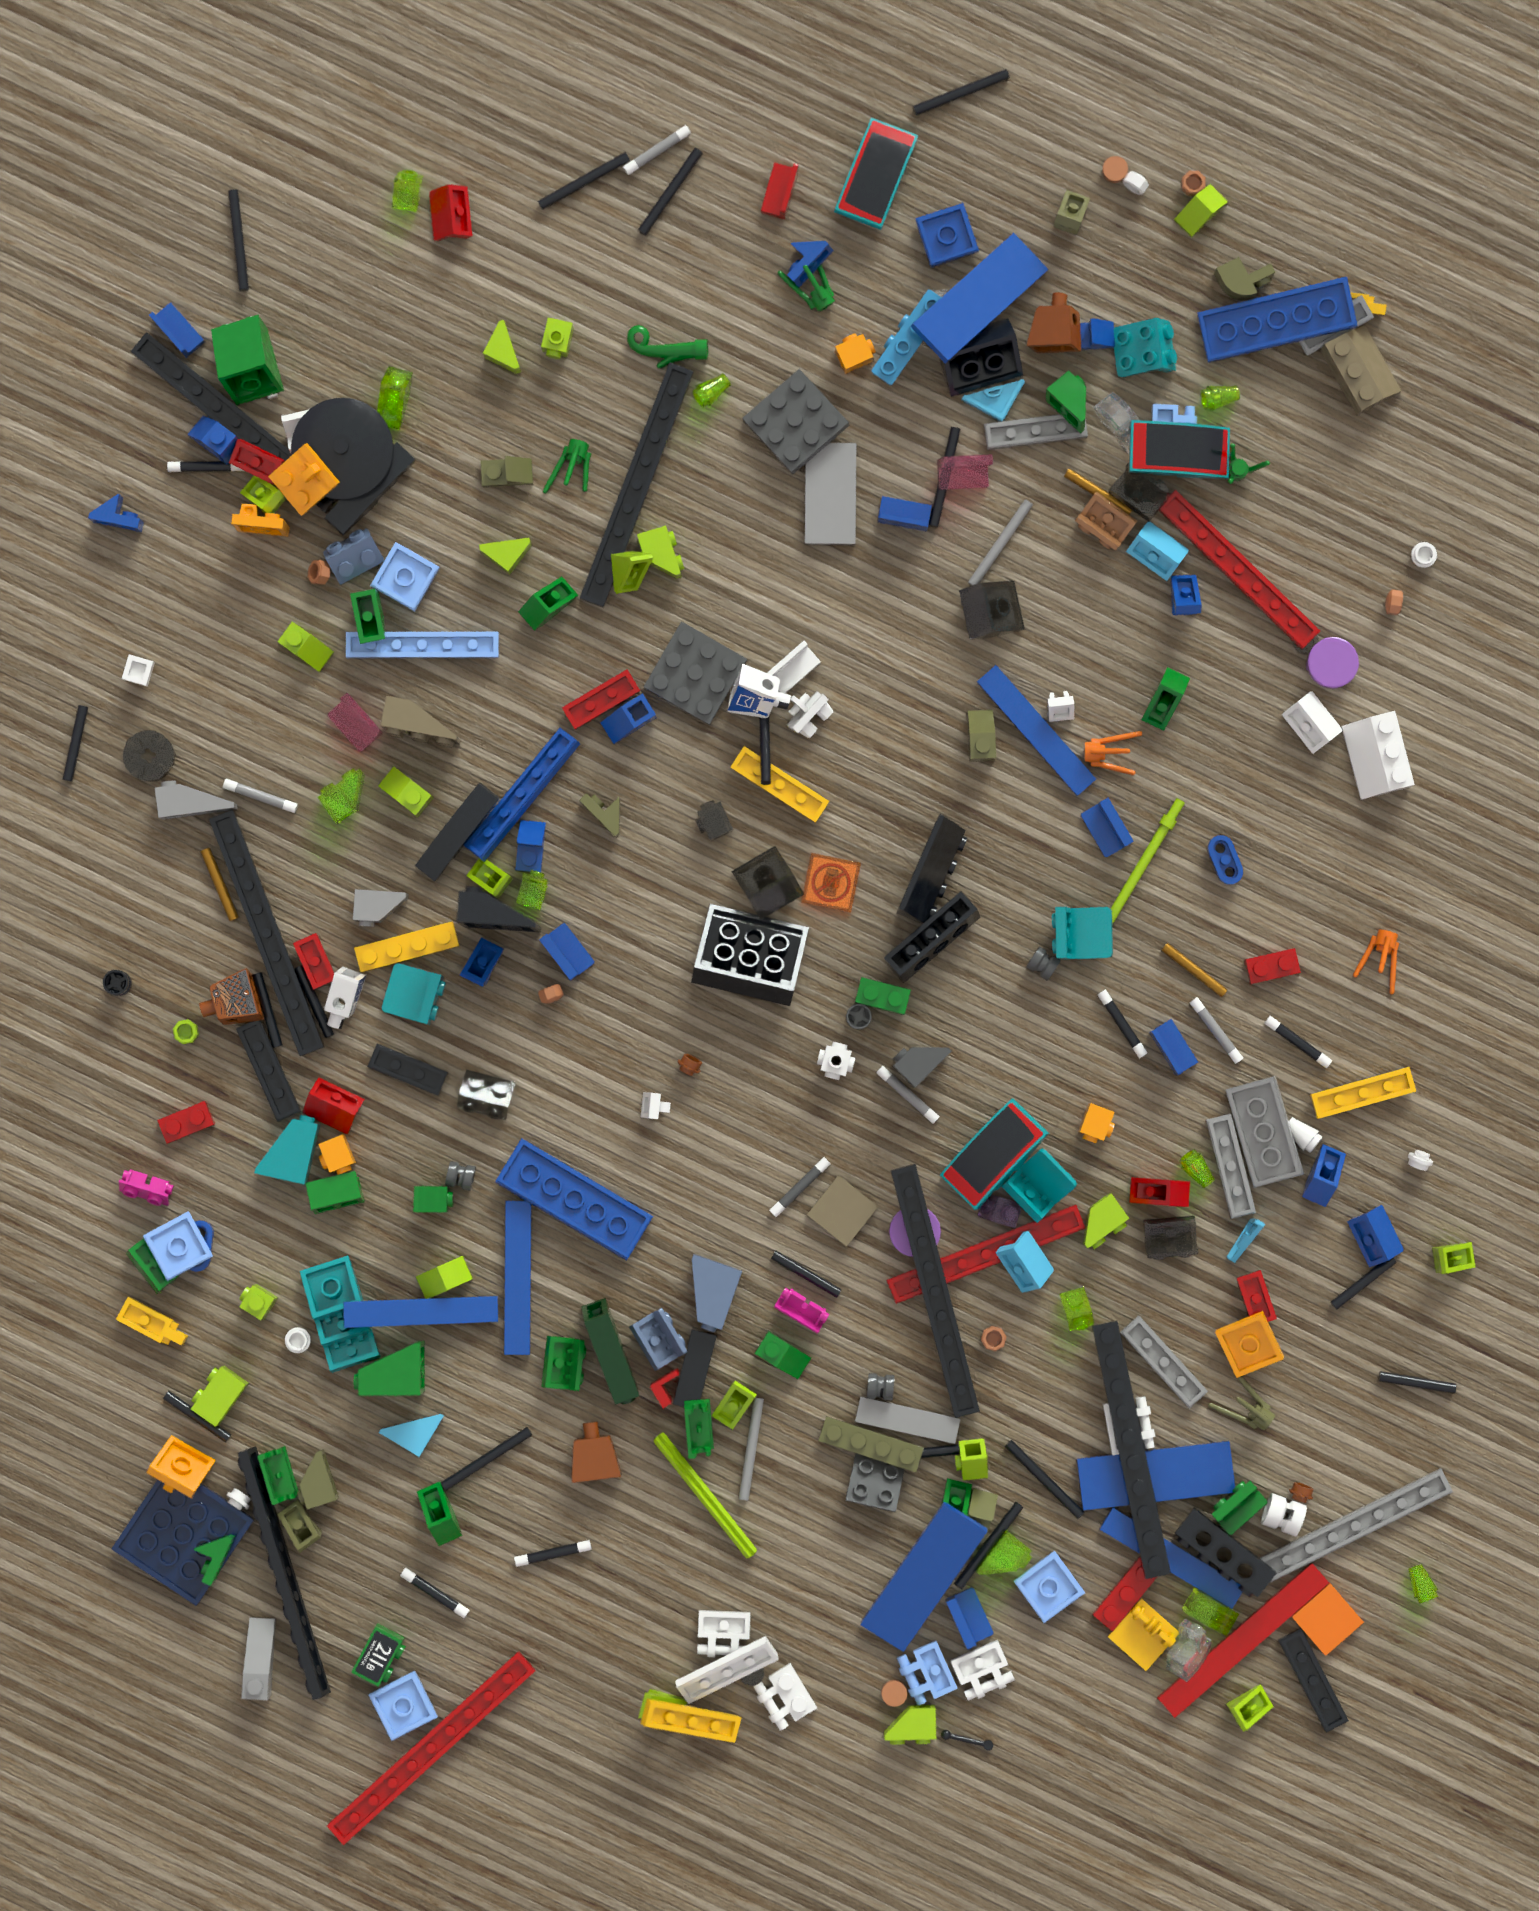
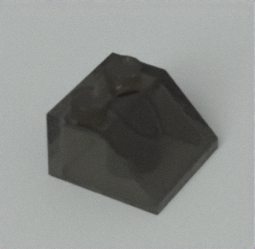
M1014 580L979 583L959 590L970 640L990 638L1025 630Z
M776 846L731 871L760 920L804 895L794 874Z

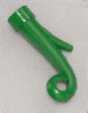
M633 326L627 333V342L636 353L644 356L665 358L657 364L658 369L669 365V363L686 359L708 360L707 339H696L694 342L648 345L650 336L644 326ZM636 333L643 334V341L640 344L635 341Z

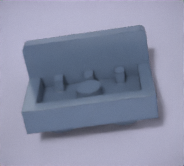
M367 528L352 532L349 538L342 542H334L323 551L325 559L340 585L385 561Z
M662 1308L629 1326L654 1371L687 1353L683 1337L677 1334L672 1325L673 1321L670 1315L664 1312Z

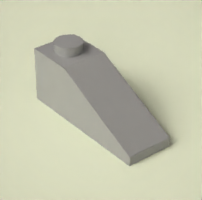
M176 781L161 782V787H155L158 818L162 820L238 810L237 804L176 784Z
M249 1618L243 1669L242 1699L268 1700L271 1697L275 1618Z

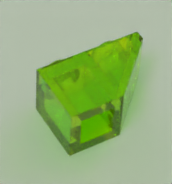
M353 768L341 776L342 781L336 785L330 783L320 790L322 794L318 796V799L336 824H339L359 809L365 774L361 769L355 771Z

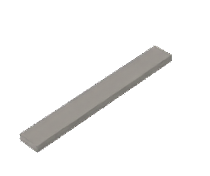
M1439 1468L1260 1557L1261 1560L1276 1571V1575L1269 1583L1452 1493L1453 1491L1442 1469Z

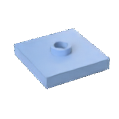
M395 542L370 586L415 612L440 567Z
M189 1211L143 1235L146 1244L167 1281L213 1257Z
M1055 1550L1013 1580L1043 1623L1085 1594Z
M415 1670L368 1694L391 1741L438 1717Z

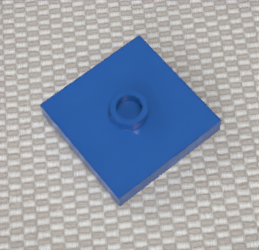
M964 203L915 218L931 268L979 252Z

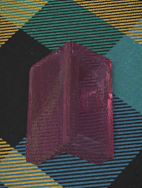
M993 455L950 456L937 459L939 489L953 490L988 487V467L993 465Z
M346 693L340 698L341 702L328 713V717L355 748L362 752L383 732L356 701Z

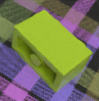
M226 1366L220 1367L219 1370L215 1367L206 1379L209 1384L203 1391L200 1388L191 1400L195 1403L191 1410L215 1427L220 1425L249 1384Z

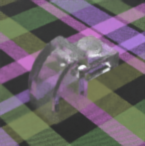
M1112 392L1093 408L1103 425L1114 433L1122 449L1129 454L1130 421L1139 420V418L1121 397Z
M1184 1619L1179 1625V1641L1166 1655V1669L1186 1682L1202 1666L1212 1644V1640L1206 1637V1631L1200 1625Z

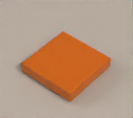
M1331 1583L1326 1585L1291 1616L1325 1656L1364 1623Z

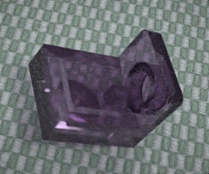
M991 1194L980 1207L978 1217L1016 1228L1022 1207L1017 1202Z

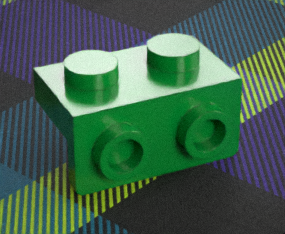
M547 1336L541 1387L572 1391L580 1390V1385L583 1383L584 1378L582 1363L586 1356L584 1340Z
M1251 1480L1248 1483L1244 1481L1239 1483L1232 1490L1234 1493L1232 1497L1228 1500L1225 1498L1221 1499L1213 1507L1215 1511L1212 1513V1516L1229 1535L1234 1534L1268 1503Z

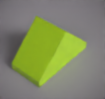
M1210 184L1191 199L1174 221L1192 238L1228 201Z
M501 320L498 322L483 352L484 358L516 374L521 373L505 322Z
M530 538L479 544L481 553L508 574L512 573L532 547Z
M637 551L611 554L613 584L616 594L639 589L653 560L652 554Z
M480 858L466 875L497 899H499L513 880L511 876L487 859L484 862Z
M1472 1242L1432 1247L1436 1273L1447 1274L1476 1267Z
M463 1256L416 1276L425 1299L432 1298L473 1279Z
M1261 1684L1226 1703L1243 1732L1247 1731L1274 1707Z

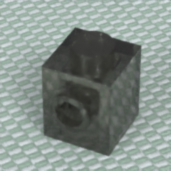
M714 800L700 806L701 810L697 812L699 818L695 822L701 834L706 832L710 842L733 832L721 802L715 804Z

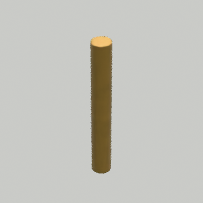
M1070 468L1064 475L1065 478L1092 495L1097 491L1130 515L1133 510L1132 507Z
M206 848L200 851L229 922L238 919L239 916L211 849Z
M1168 942L1161 951L1220 997H1223L1227 992V988Z

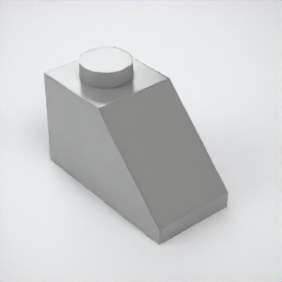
M355 889L353 920L359 921V926L374 927V922L381 923L407 901L408 894L403 892Z

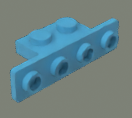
M927 290L910 316L906 314L898 325L901 329L896 336L891 335L883 346L886 350L872 368V374L888 385H893L923 342L910 326L942 297L932 290Z

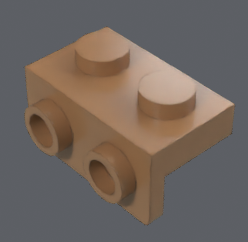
M1097 491L1075 520L1083 532L1094 534L1099 538V542L1108 549L1113 548L1114 550L1118 549L1137 523V520Z

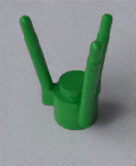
M822 264L817 268L823 283L822 286H819L808 266H803L807 277L815 289L810 293L812 298L808 297L782 271L777 272L783 281L808 304L811 310L816 308L818 312H821L835 302L833 298L835 294L829 286Z
M570 439L569 445L564 446L563 453L551 473L543 493L546 494L566 458L570 463L563 484L565 486L569 484L575 464H581L583 461L582 490L583 492L587 491L589 461L591 453L587 452L589 448L588 443L577 439Z
M1231 443L1228 483L1232 484L1234 481H1240L1247 474L1268 466L1270 462L1264 461L1248 466L1246 461L1236 458L1235 444Z

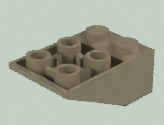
M386 696L380 726L386 731L388 736L403 739L404 735H410L414 741L428 743L429 739L436 740L438 745L453 748L454 744L460 745L461 741L454 733L412 700Z

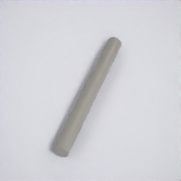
M1025 499L968 581V584L976 588L1033 506L1031 502Z
M755 1397L753 1400L739 1492L740 1500L749 1501L764 1402L763 1398Z

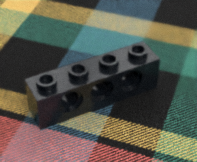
M960 891L884 957L887 966L905 983L981 918L978 909Z
M1195 1507L1175 1531V1534L1179 1536L1176 1540L1187 1549L1192 1546L1199 1551L1197 1557L1208 1565L1213 1562L1220 1568L1217 1572L1228 1581L1232 1578L1240 1584L1238 1589L1248 1597L1254 1594L1258 1598L1276 1575V1571ZM1206 1531L1210 1534L1211 1541L1207 1545H1201L1197 1542L1196 1536L1199 1532ZM1222 1547L1230 1549L1232 1553L1231 1558L1227 1561L1219 1560L1216 1555L1217 1551ZM1243 1563L1249 1564L1252 1567L1251 1575L1248 1577L1240 1576L1237 1572L1239 1565Z

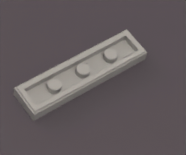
M1060 414L984 424L987 450L1088 437L1086 418L1085 429L1080 434Z
M1227 1114L1205 1120L1230 1219L1256 1213L1232 1115Z
M1139 1315L1120 1331L1122 1336L1189 1409L1208 1392Z
M860 1396L855 1422L955 1444L960 1418Z

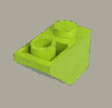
M662 526L637 534L641 551L653 556L650 565L676 579L681 578L680 571L684 570L681 556H675L673 546L677 545L673 531L668 532L667 527Z
M1111 1193L1088 1208L1083 1245L1086 1248L1092 1246L1093 1249H1096L1106 1241L1104 1237L1111 1231L1116 1234L1127 1226L1125 1221L1129 1217Z
M909 1705L884 1731L885 1741H890L892 1745L905 1744V1740H915L916 1744H930L931 1740H936L935 1705Z

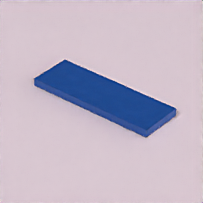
M1013 233L910 327L946 364L1048 271V268Z
M1347 276L1197 313L1208 363L1358 327Z
M522 1138L495 1181L496 1184L626 1261L653 1218L652 1215Z
M1230 1441L1145 1450L1156 1502L1233 1493L1235 1481ZM1119 1454L1077 1458L1083 1510L1129 1505Z
M943 1502L866 1613L860 1625L904 1652L986 1535L988 1529L948 1503Z

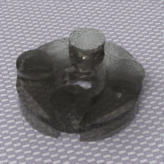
M152 730L141 731L127 740L123 751V761L126 769L132 776L142 781L154 782L164 778L171 767H173L175 763V750L172 743L164 735ZM147 749H150L152 753H156V757L152 758L151 763L142 758V755L146 754Z

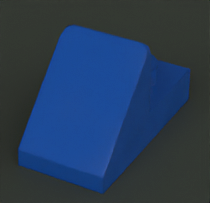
M826 241L791 243L803 258L791 265L787 276L799 288L808 279L803 266L807 265L813 274L834 251Z
M1093 318L1087 323H1080L1081 350L1115 347L1114 322Z
M117 494L90 512L88 519L94 523L142 532L144 524L140 518H137L138 514L123 511V514L120 515L123 497L120 494Z
M1196 575L1171 576L1173 615H1195L1201 613L1202 604Z
M520 820L517 837L516 871L541 873L546 822Z
M481 937L460 976L482 987L487 985L504 948Z

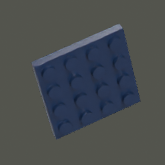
M157 1479L111 1549L197 1606L210 1587L201 1582L204 1575L200 1573L206 1560L211 1561L212 1558L195 1551L194 1548L230 1534L235 1535L233 1544L222 1565L223 1568L255 1519L229 1504L226 1499L202 1483L193 1497L190 1498L176 1489L169 1493L163 1489L165 1483Z

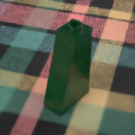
M606 1298L581 1306L586 1329L615 1405L633 1402L639 1396L638 1387Z

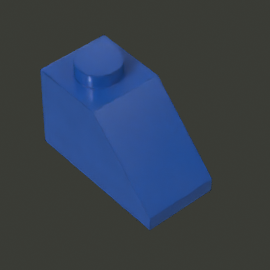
M204 415L187 434L226 465L229 463L238 440L235 434L219 422Z
M1322 1144L1306 1180L1302 1197L1326 1207L1337 1189L1346 1154Z

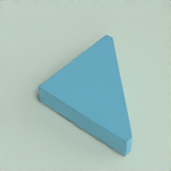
M1020 379L1019 381L964 395L962 401L1003 422L1025 380Z
M1251 1218L1228 1253L1227 1259L1235 1263L1265 1224L1258 1219Z
M438 1414L382 1428L379 1433L420 1457L444 1415Z

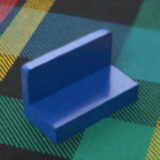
M171 302L156 315L153 312L149 314L151 319L185 358L205 342Z
M882 496L877 522L927 532L932 505Z
M1109 798L1104 799L1081 814V818L1104 857H1108L1134 842Z
M562 923L551 933L539 939L570 981L594 964L592 957L565 923Z
M1172 1019L1149 1032L1175 1076L1182 1074L1183 1071L1198 1063Z
M1382 1205L1347 1221L1369 1268L1386 1262L1404 1251Z
M973 1587L945 1599L967 1649L976 1646V1642L993 1635V1630Z

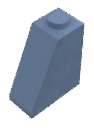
M694 1254L692 1267L697 1321L702 1323L701 1328L716 1332L717 1328L720 1330L723 1328L742 1270Z

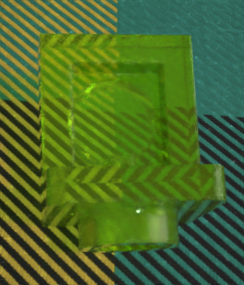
M403 170L397 173L394 179L392 208L417 212L420 185L423 181L422 175H417V172L413 170Z
M530 870L529 874L523 873L516 904L538 910L542 909L549 880L544 879V873Z
M1084 1287L1060 1293V1300L1070 1331L1085 1330L1094 1324L1093 1313Z

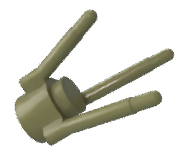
M1242 1376L1237 1379L1258 1404L1253 1407L1241 1397H1237L1236 1401L1250 1411L1248 1417L1251 1419L1213 1403L1208 1404L1209 1408L1241 1421L1253 1429L1259 1427L1263 1431L1269 1427L1275 1417V1414L1270 1411L1271 1406L1261 1399Z

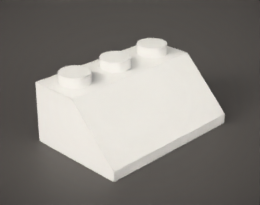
M1395 711L1341 726L1360 800L1415 785Z

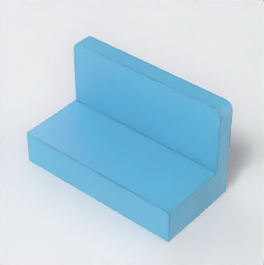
M1148 521L1126 552L1167 581L1189 550Z
M1029 1231L1023 1232L1015 1243L1000 1246L995 1252L1022 1293L1040 1289L1054 1271V1268Z

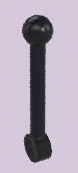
M943 1730L941 1733V1737L944 1740L950 1738L983 1746L987 1751L993 1749V1742L988 1739L980 1741L951 1734L948 1730Z

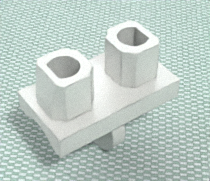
M817 691L812 697L804 693L798 699L793 695L790 701L794 706L788 712L794 717L787 723V726L792 731L810 738L817 730V727L810 722L812 717L817 714L825 721L833 713L832 708L827 703L829 699Z

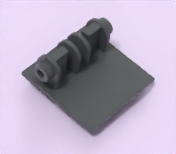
M855 1453L846 1501L896 1513L904 1469Z

